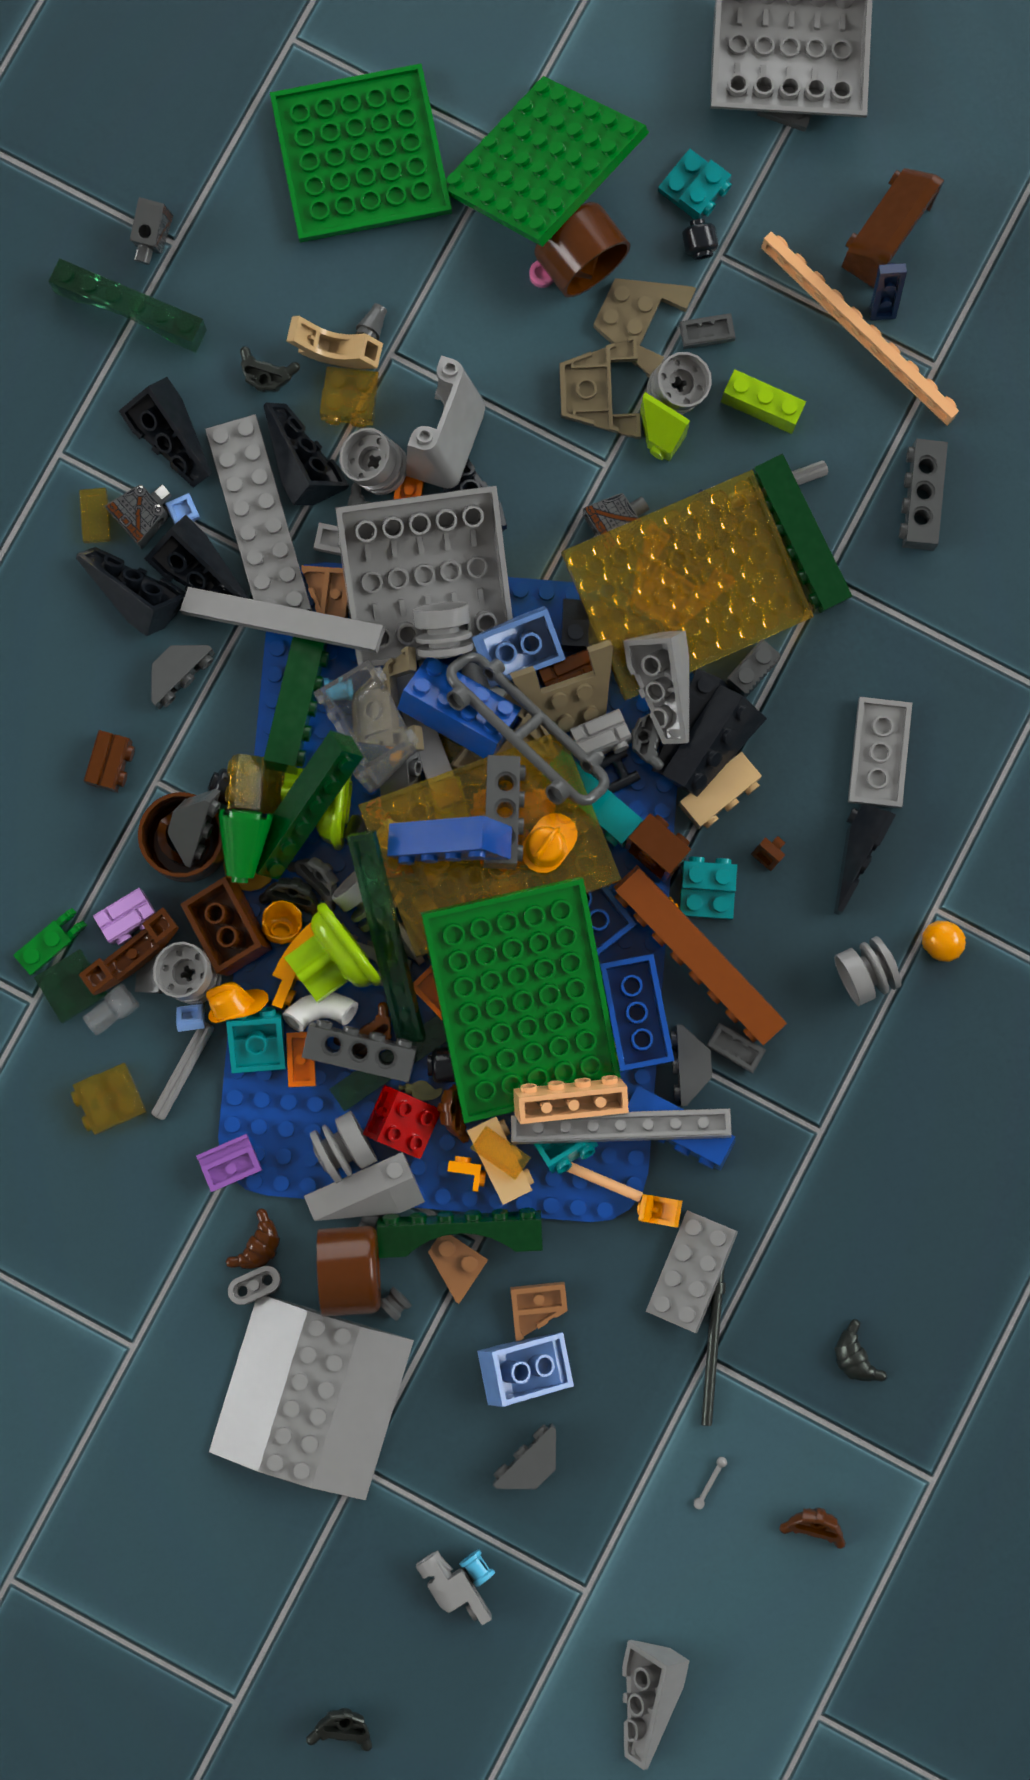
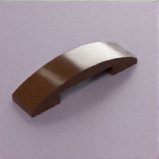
M164 907L142 923L145 929L140 931L107 959L102 960L98 958L78 974L94 996L119 984L142 968L176 934L179 927Z

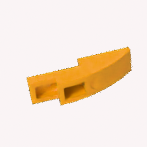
M311 923L294 938L272 974L275 978L282 980L272 1005L282 1010H285L286 1005H292L296 995V991L293 988L296 981H300L284 957L313 937L314 933L311 929Z

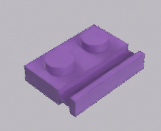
M248 1134L196 1155L211 1192L262 1171Z

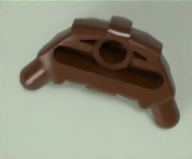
M386 1002L378 1004V1014L375 1016V1019L363 1025L359 1029V1033L369 1035L370 1032H377L386 1035L385 1039L387 1040L392 1038L391 1017L389 1016V1007ZM334 1037V1044L341 1047L340 1040ZM354 1044V1052L362 1056L367 1054L368 1050L364 1044Z
M453 1084L448 1090H444L441 1102L437 1105V1111L440 1112L441 1124L462 1143H467L470 1137L466 1132L467 1126L463 1122L456 1084Z
M265 1209L257 1210L258 1229L248 1240L247 1247L243 1253L226 1259L228 1267H241L242 1269L260 1268L275 1257L280 1238L273 1221L269 1219Z
M823 1508L803 1509V1512L796 1513L779 1527L783 1534L793 1531L796 1534L802 1533L828 1540L829 1543H834L839 1549L844 1548L846 1544L837 1518L832 1514L826 1513V1510Z

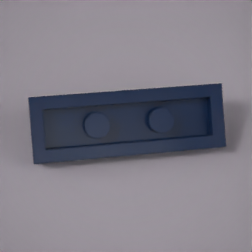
M906 263L879 265L869 309L870 321L896 319L907 274Z

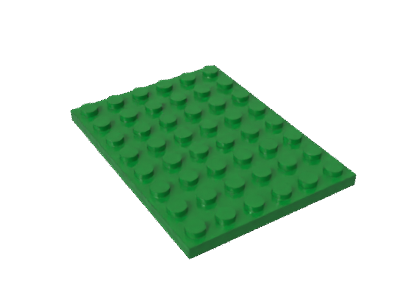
M582 877L420 912L464 1123L515 1112L513 1089L521 1088L520 1086L523 1084L533 1083L537 1086L548 1085L550 1081L573 1083L578 1078H589L592 1081L601 1080V1077L606 1075H615L621 1078L586 889Z

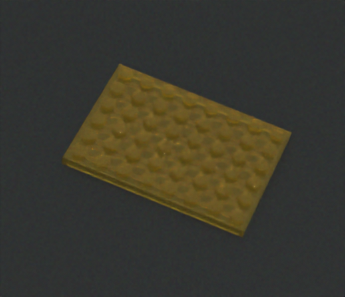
M753 470L561 552L599 642L610 640L613 645L611 670L624 701L640 694L638 682L634 674H630L627 667L623 642L626 639L658 632L685 630L689 651V672L754 644L761 639H765L814 617Z
M548 734L527 742L577 792L587 795L572 754L557 739ZM515 747L494 754L521 756L520 765H526L525 781H520V791L525 792L524 808H519V818H524L523 835L518 834V845H523L528 834L542 817L550 818L548 814L555 813L556 819L562 824L575 823L576 828L570 829L572 831L577 830V840L574 847L561 865L548 873H537L530 870L524 861H517L516 869L483 868L484 860L438 861L437 863L415 861L413 865L399 864L397 859L387 856L390 823L485 816L487 757L359 804L358 807L416 958L429 953L420 912L577 877L584 879L586 894L620 882V874L592 804L587 806L578 805L569 798L561 804H554L548 799L545 792L546 787L552 782ZM507 780L501 781L498 784L499 788L503 791H509L513 788L512 783ZM501 807L497 811L498 815L503 818L512 815V811L507 807ZM558 813H561L569 817L571 820L562 821L559 818Z

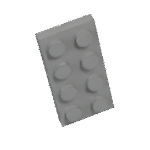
M867 697L858 698L848 803L902 808L912 713L911 702Z
M687 1210L646 1312L691 1332L698 1333L738 1231Z

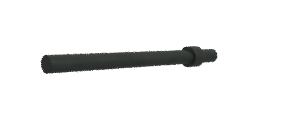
M724 1269L711 1298L701 1425L712 1426L722 1294H725L726 1283L723 1282Z

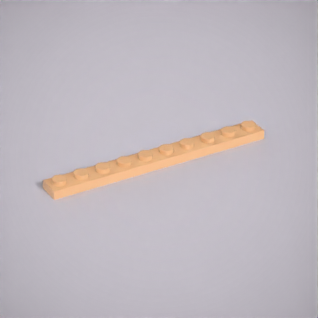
M772 231L764 238L761 249L943 423L948 426L959 412L956 403L950 397H944L931 379H925L912 361H907L903 358L896 345L891 342L888 343L876 326L869 325L857 308L850 307L838 290H832L825 283L824 277L819 272H813L800 254H795L791 251L784 238L779 235L776 236Z

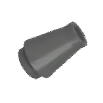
M373 304L371 310L356 326L357 331L355 334L366 333L379 340L387 309L380 304Z

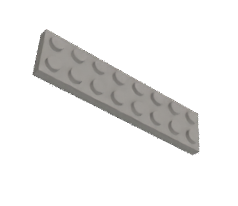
M256 414L206 428L253 600L312 611Z

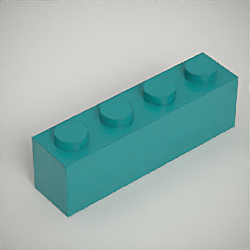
M563 750L549 764L582 795L589 794L599 784L597 779L590 773H586ZM541 773L542 778L545 780L542 784L547 787L552 782ZM609 790L591 805H578L569 798L563 802L574 812L576 809L580 810L585 815L582 819L593 829L598 826L605 832L603 837L614 847L619 844L623 848L628 837L643 822L640 816Z

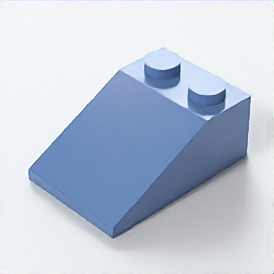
M545 606L519 615L471 637L477 653L483 655L490 662L493 659H499L503 662L505 666L503 674L509 680H512L510 676L512 672L533 666L536 671L565 660L548 609ZM488 680L490 688L498 685L494 680Z
M563 1332L500 1344L477 1351L488 1405L504 1407L574 1386Z

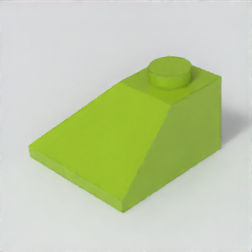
M645 392L642 397L640 417L647 448L650 449V453L657 459H666L670 462L687 435L690 420Z

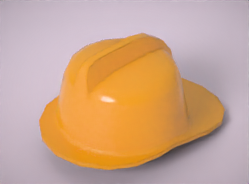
M561 813L548 814L537 822L523 843V861L530 870L537 873H548L561 865L576 843L577 828L575 823Z
M226 982L209 989L206 992L211 1008L208 1019L212 1023H220L230 1019L253 1015L266 1006L269 1000L268 994L260 989L244 990L235 982Z

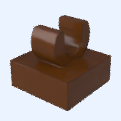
M779 836L772 842L765 837L751 855L771 872L785 856L780 849L786 842Z

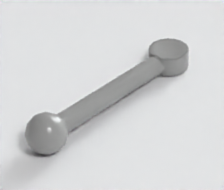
M725 1457L717 1459V1466L700 1497L694 1500L696 1509L704 1507V1499L721 1468L727 1465Z

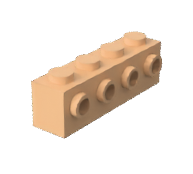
M606 1075L601 1077V1080L592 1081L589 1078H578L573 1083L550 1081L548 1085L537 1086L533 1083L523 1084L520 1086L521 1088L513 1089L515 1116L520 1124L629 1113L627 1085L621 1078L615 1075Z

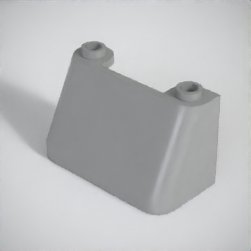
M441 355L436 372L438 387L435 399L443 402V413L437 429L421 426L416 428L411 434L407 445L406 476L449 489L455 487L461 479L484 417L485 402L462 365L454 359Z

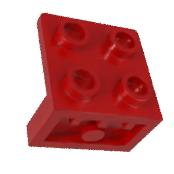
M384 1084L363 1135L420 1159L440 1116V1112L437 1111V1107Z

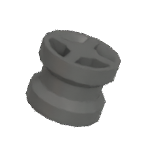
M393 1286L389 1290V1295L386 1298H381L380 1306L397 1321L401 1317L402 1311L409 1309L412 1304Z

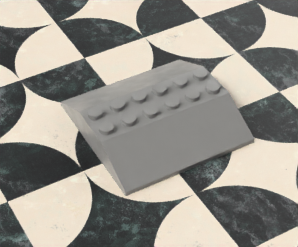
M715 0L711 61V109L866 118L868 109L872 0Z
M496 485L335 508L350 619L379 624L385 627L378 654L355 649L358 668L385 665L391 658H397L402 654L401 650L407 646L415 648L416 660L426 659L427 657L417 655V647L424 644L417 643L415 637L426 633L427 630L414 627L412 611L413 608L421 605L440 602H467L469 604L471 621L459 626V629L470 630L472 637L513 619ZM471 637L468 638V639H465V640H467V641H472V642H473V640H472ZM473 643V650H472L471 652H476V648H475V646H474V643Z
M267 1295L256 1300L209 1452L257 1472L302 1486L366 1500L414 1340L337 1316L322 1317L321 1311Z

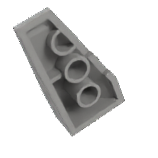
M686 631L658 632L624 640L628 670L631 675L634 674L640 687L638 691L641 698H645L650 708V717L662 743H688L689 651Z
M403 1152L358 1171L350 1177L347 1176L339 1183L334 1182L304 1196L314 1221L396 1214L425 1202Z
M628 1640L622 1665V1675L626 1677L627 1692L623 1693V1703H627V1720L624 1721V1757L641 1769L646 1770L651 1763L683 1690L690 1660L668 1647Z

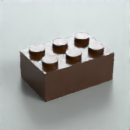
M650 813L628 837L624 848L665 883L687 858L692 849L688 847L690 842L682 834L677 833L675 835L667 828L669 824L658 814L654 817Z
M226 876L181 903V906L216 974L230 976L273 948L263 934L262 927L239 884L231 882L232 879Z

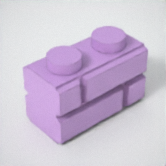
M138 888L96 913L93 917L107 941L112 945L117 943L120 946L132 939L131 934L138 929L141 931L145 929L142 923L154 915L156 911L144 891Z

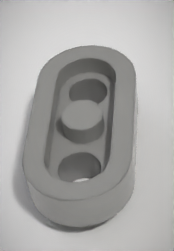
M262 1266L235 1278L229 1284L228 1296L232 1302L238 1305L250 1304L276 1292L281 1285V1275L277 1269L271 1266ZM270 1275L273 1281L270 1285H265L263 1280L266 1276ZM245 1286L248 1292L245 1296L241 1297L239 1289Z

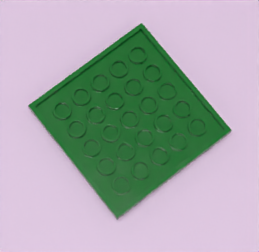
M422 63L270 92L300 243L452 213Z
M543 76L518 101L510 112L500 120L494 129L483 138L477 147L466 156L461 164L446 178L448 193L450 197L543 247L648 135L649 131L645 124Z

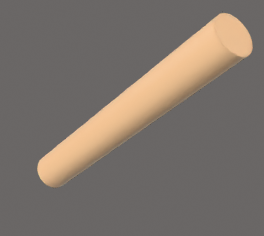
M571 1162L572 1167L566 1171L637 1202L640 1201L643 1194L639 1190Z

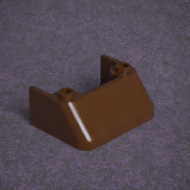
M904 168L901 172L896 170L888 183L891 185L890 189L858 234L854 232L845 246L849 249L841 267L874 288L879 265L890 263L925 210L930 211L945 180L936 174Z

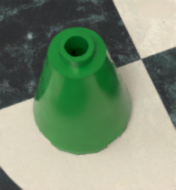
M219 809L218 818L226 876L232 877L231 882L248 883V878H254L272 824L273 814L268 813L267 818H262V812L232 809V811H229V814H225V809Z

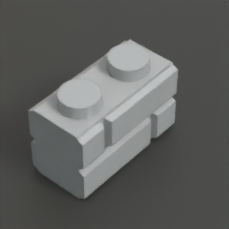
M620 709L570 729V736L574 742L587 754L591 751L598 752L602 759L604 754L614 751L617 754L629 748L628 744L632 743L631 733Z

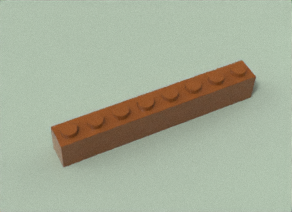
M638 865L614 886L617 892L614 897L625 908L628 905L636 912L633 917L643 927L648 924L654 930L652 937L662 947L667 944L673 950L670 954L671 957L680 966L685 963L691 969L688 973L698 985L703 982L710 989L707 992L709 997L717 1005L722 1002L728 1008L725 1013L735 1024L740 1021L746 1027L743 1032L753 1043L758 1040L762 1045H765L787 1024L784 1018Z

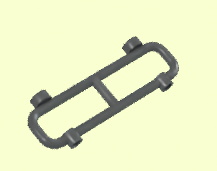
M468 652L460 655L448 666L446 678L453 688L447 694V701L450 706L455 710L461 711L470 704L552 782L545 789L546 795L551 802L561 804L569 798L578 805L587 806L595 803L606 793L610 780L608 774L600 766L603 762L601 755L596 751H591L587 754L503 674L505 666L501 660L493 659L490 662L479 653ZM468 663L477 664L482 668L486 679L494 680L532 718L514 732L458 679L457 672ZM539 725H542L580 761V766L586 773H592L599 781L598 786L587 795L580 794L523 739Z

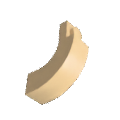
M301 316L292 317L286 341L299 348L298 353L326 364L352 369L378 368L383 343L366 333L348 335L331 332L320 328Z

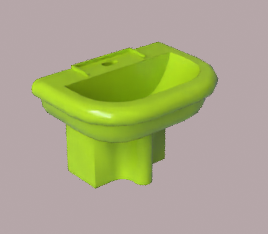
M302 768L298 769L297 775L285 773L284 784L281 788V802L303 771ZM352 775L315 826L322 840L332 844L337 851L342 850L344 847V832L346 825H348L351 804Z
M319 903L317 905L318 912L311 920L313 937L284 957L297 977L318 1003L347 982H351L354 986L360 988L371 984L374 986L380 985L382 979L368 961L369 958L345 925L339 922L327 904Z

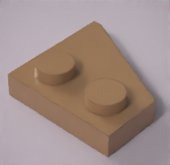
M302 565L301 570L306 578L311 598L314 600L316 612L348 618L349 610L343 568Z
M453 1235L437 1238L428 1252L458 1304L488 1261L483 1255Z
M565 1282L510 1287L516 1341H521L524 1339V1336L533 1330L540 1329L552 1318H557L568 1311Z

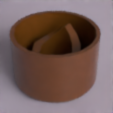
M586 202L575 211L543 247L536 244L535 257L562 294L570 298L588 291L612 273L627 256L631 245L599 203Z
M186 792L162 796L147 808L140 820L138 843L146 861L159 873L171 880L189 883L200 881L213 874L223 863L224 854L218 812L212 818L211 824H214V828L210 837L205 841L207 851L201 861L197 860L189 868L185 866L180 855L172 849L167 832L173 811L185 799L196 796Z
M358 1226L318 1229L317 1278L322 1317L373 1314L379 1310L381 1304L380 1258L377 1232L373 1227Z

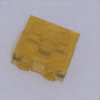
M327 366L320 407L321 420H325L327 424L340 425L341 422L351 423L352 426L358 428H365L367 425L373 426L379 372Z
M246 754L233 755L227 766V773L230 775V785L227 786L225 791V801L228 802L227 809L273 814L281 803V788L284 784L285 773L265 769L264 757Z
M126 1063L73 1084L75 1091L71 1092V1096L77 1107L82 1106L85 1116L82 1117V1122L88 1132L92 1130L94 1134L98 1135L147 1112Z

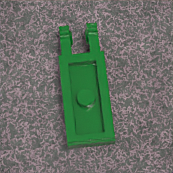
M73 908L67 910L56 921L51 922L13 955L29 975L32 976L71 944L73 942L72 939L86 928L87 924L84 921H80L68 933L63 930L62 926L76 915V911Z

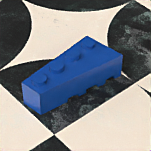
M486 816L390 823L387 856L397 859L398 863L403 865H413L415 861L437 863L438 861L509 860L511 859L512 827Z
M637 1086L628 1103V1112L684 1110L640 1086ZM732 1135V1138L657 1141L663 1144L667 1141L674 1145V1150L685 1156L690 1154L698 1158L700 1164L710 1169L716 1168L721 1171L735 1144V1136Z

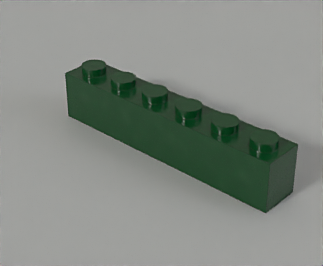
M783 453L755 466L751 471V483L756 491L760 490L764 498L762 500L763 508L768 515H772L775 521L773 524L774 530L779 538L783 537L787 545L785 548L787 557L791 562L795 561L798 567L797 577L803 586H807L810 592L808 598L814 609L818 608L819 612L822 613L853 597Z
M298 637L292 638L263 759L265 769L297 775L299 766H304L306 751H303L305 741L309 742L311 738L312 726H309L310 718L315 717L318 701H315L316 692L321 693L324 677L320 675L322 667L327 668L329 652H326L328 643Z
M330 730L275 810L256 869L258 875L279 880L364 756L351 736Z

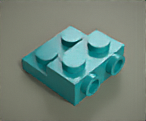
M689 148L660 184L658 192L695 220L701 219L704 215L708 217L716 206L714 202L719 196L724 197L732 186L730 183L731 174L713 160L707 162Z
M695 856L689 857V861H684L682 863L680 910L687 917L733 920L737 864H731V859L716 858L715 863H706L704 857Z
M264 1007L259 1013L226 1021L232 1073L286 1069L282 1011H276L274 1007Z
M597 1142L534 1144L552 1174L556 1171L559 1174L566 1172L572 1167V1161L579 1157L581 1159L589 1158L595 1153L594 1148L598 1146Z

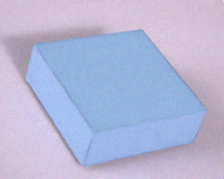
M189 493L165 503L174 525L185 515L193 522L201 519Z
M203 1004L177 1007L176 1026L178 1032L205 1028V1009Z

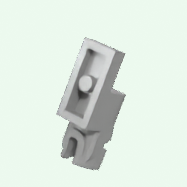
M439 1551L431 1553L416 1564L415 1567L422 1578L434 1576L429 1581L427 1587L443 1610L450 1613L468 1602L469 1605L466 1606V1609L474 1621L478 1619L481 1625H484L492 1620L491 1612L464 1568L461 1567L452 1573V1567L444 1560Z

